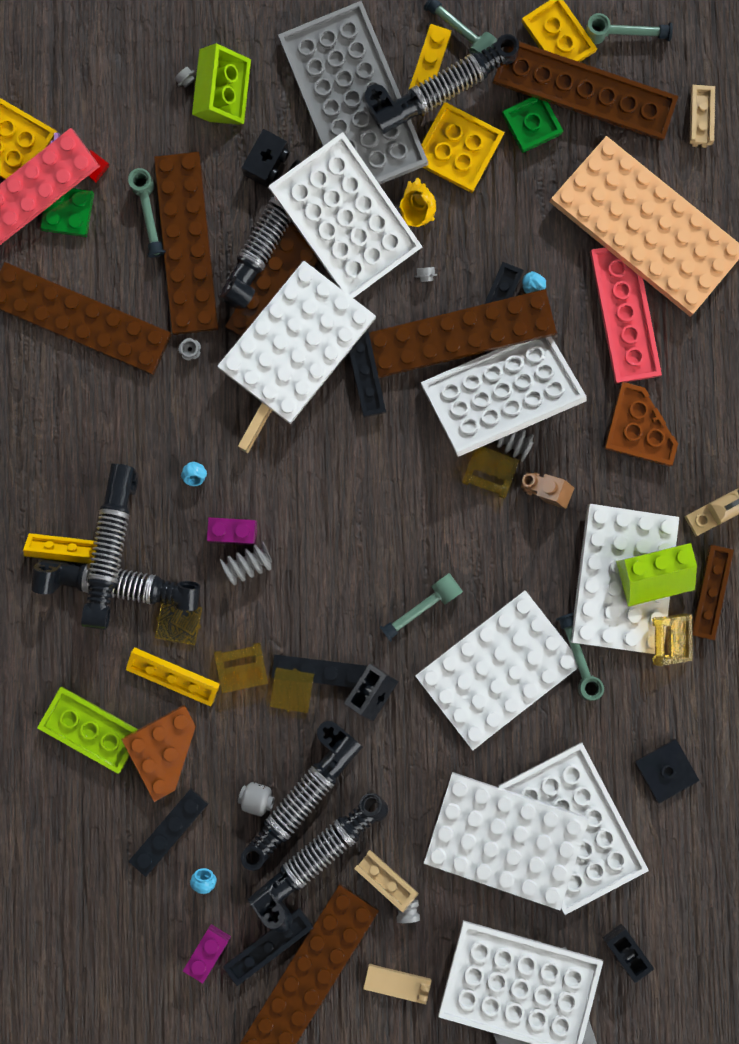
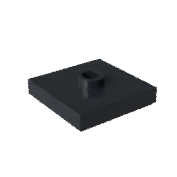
M673 739L634 761L657 803L667 800L700 781L677 739Z

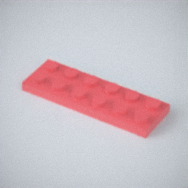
M72 128L68 129L0 183V245L100 167Z
M605 247L592 249L590 256L615 384L660 377L662 373L643 278Z

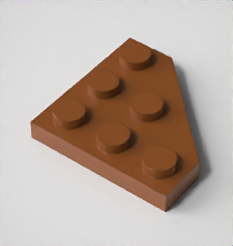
M622 382L604 449L669 467L673 466L678 442L665 425L666 422L649 398L650 395L647 390L641 386Z
M185 705L121 739L154 802L176 790L196 726Z

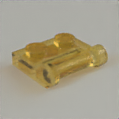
M483 446L473 451L462 483L469 485V483L497 493L499 494L498 497L505 499L519 460ZM474 469L504 480L503 485L501 486L472 475Z
M684 613L666 617H653L652 626H655V656H653V665L664 666L692 661V615ZM664 626H668V655L666 656L664 655Z
M260 642L253 644L252 647L223 653L222 651L214 652L222 693L269 684ZM254 655L256 657V662L225 669L224 662Z

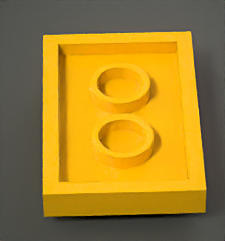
M549 0L522 18V24L540 49L578 62L583 61L597 50V47L564 0Z

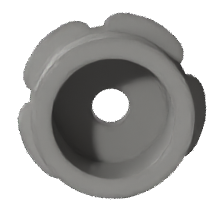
M185 67L174 78L178 82L177 86L183 85L185 88L189 86L195 79L193 77L194 70L191 71L188 67Z
M435 267L416 269L417 276L415 278H420V282L433 281V276H437L435 274Z
M192 338L184 339L178 348L179 353L182 354V358L185 360L197 359L201 353L200 343Z

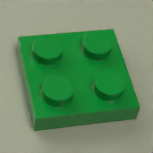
M531 97L502 112V116L522 153L563 133L561 125L546 101Z
M72 188L43 211L41 230L87 237L94 198L93 191Z

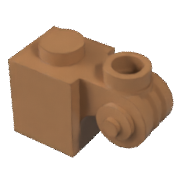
M536 472L524 475L522 479L523 484H521L520 488L527 495L531 496L534 494L545 503L564 509L567 508L574 487L566 480L544 474V477H540V474Z

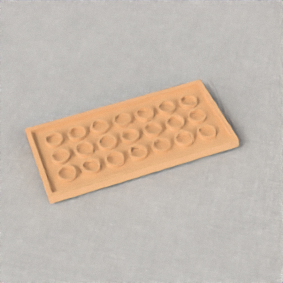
M607 136L549 201L690 317L739 260V243Z

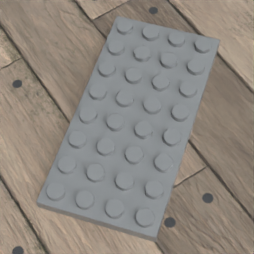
M362 1L278 34L323 146L343 132L379 185L428 165V160L411 119L383 135L366 107L365 92L371 85H382L393 102L401 98V95ZM376 96L373 97V100L375 99L378 102L377 111L384 108L381 106L380 99H377Z

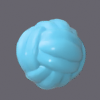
M533 271L527 273L522 280L524 292L527 294L545 289L546 279Z
M189 462L184 466L181 473V478L189 486L201 485L207 476L204 466L197 462Z
M198 869L191 877L190 886L197 893L207 894L214 889L217 878L209 869Z

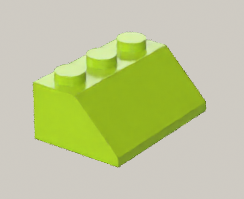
M217 43L199 49L192 115L208 122L243 125L251 59Z
M691 543L616 561L628 607L695 590L697 564Z

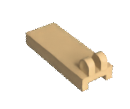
M692 85L689 144H692V147H698L699 144L701 148H706L707 145H712L714 142L715 86Z
M263 402L238 445L239 449L247 454L272 411Z
M371 850L368 851L360 864L354 868L401 912H404L419 894Z
M369 964L363 989L426 1004L431 979Z

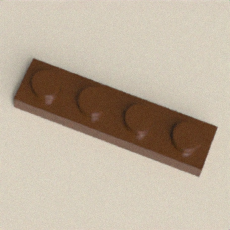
M709 545L690 636L715 641L734 553L733 549Z

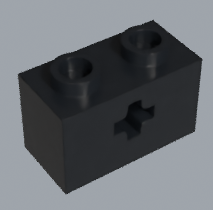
M263 129L242 166L243 175L268 187L270 182L276 180L279 173L278 167L281 162L285 163L290 151L288 150L287 141Z
M369 663L344 704L361 716L374 721L399 681Z
M622 924L602 937L634 983H637L654 970V967Z

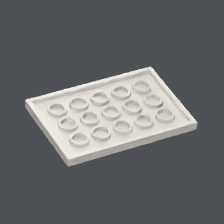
M343 132L268 186L337 286L352 298L422 248V245Z
M303 261L217 367L291 424L373 323L376 316Z
M551 336L494 350L421 382L422 388L458 457L587 401L584 391Z
M587 504L571 643L663 655L670 596L628 607L616 561L675 547L679 517Z
M523 591L420 671L415 677L469 747L474 750L574 672L578 666L572 649L529 594Z
M579 743L498 785L501 789L589 818L561 907L565 915L649 871L583 743Z
M452 772L424 864L561 910L589 818Z
M463 920L438 1017L531 1044H582L603 960Z

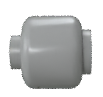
M250 782L247 786L244 785L242 787L238 803L241 804V809L244 812L263 816L267 810H272L275 797L271 796L272 791L268 786Z

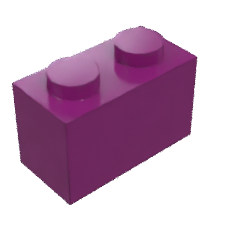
M208 517L207 541L209 543L256 545L257 522L255 520Z
M211 924L183 969V972L203 984L231 936Z

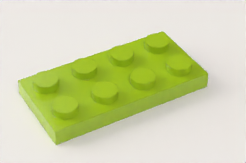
M64 687L59 688L37 727L39 730L117 774L121 773L130 757L121 739L138 730Z

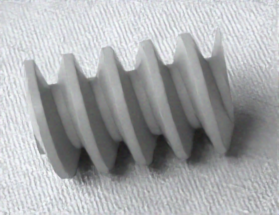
M525 429L519 433L514 432L498 439L497 448L505 444V452L508 453L514 449L513 457L515 458L521 453V462H523L534 444V435L530 434L525 438Z
M263 541L262 549L253 545V553L247 548L244 549V557L239 552H236V560H233L229 555L227 556V564L220 559L224 572L233 585L237 584V577L241 581H245V573L253 578L254 570L259 574L263 573V566L267 570H271L272 560Z

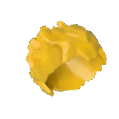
M416 178L413 183L408 181L404 191V198L401 199L399 206L402 218L408 226L419 227L434 221L436 200L433 194L430 193L426 184H421L419 178Z

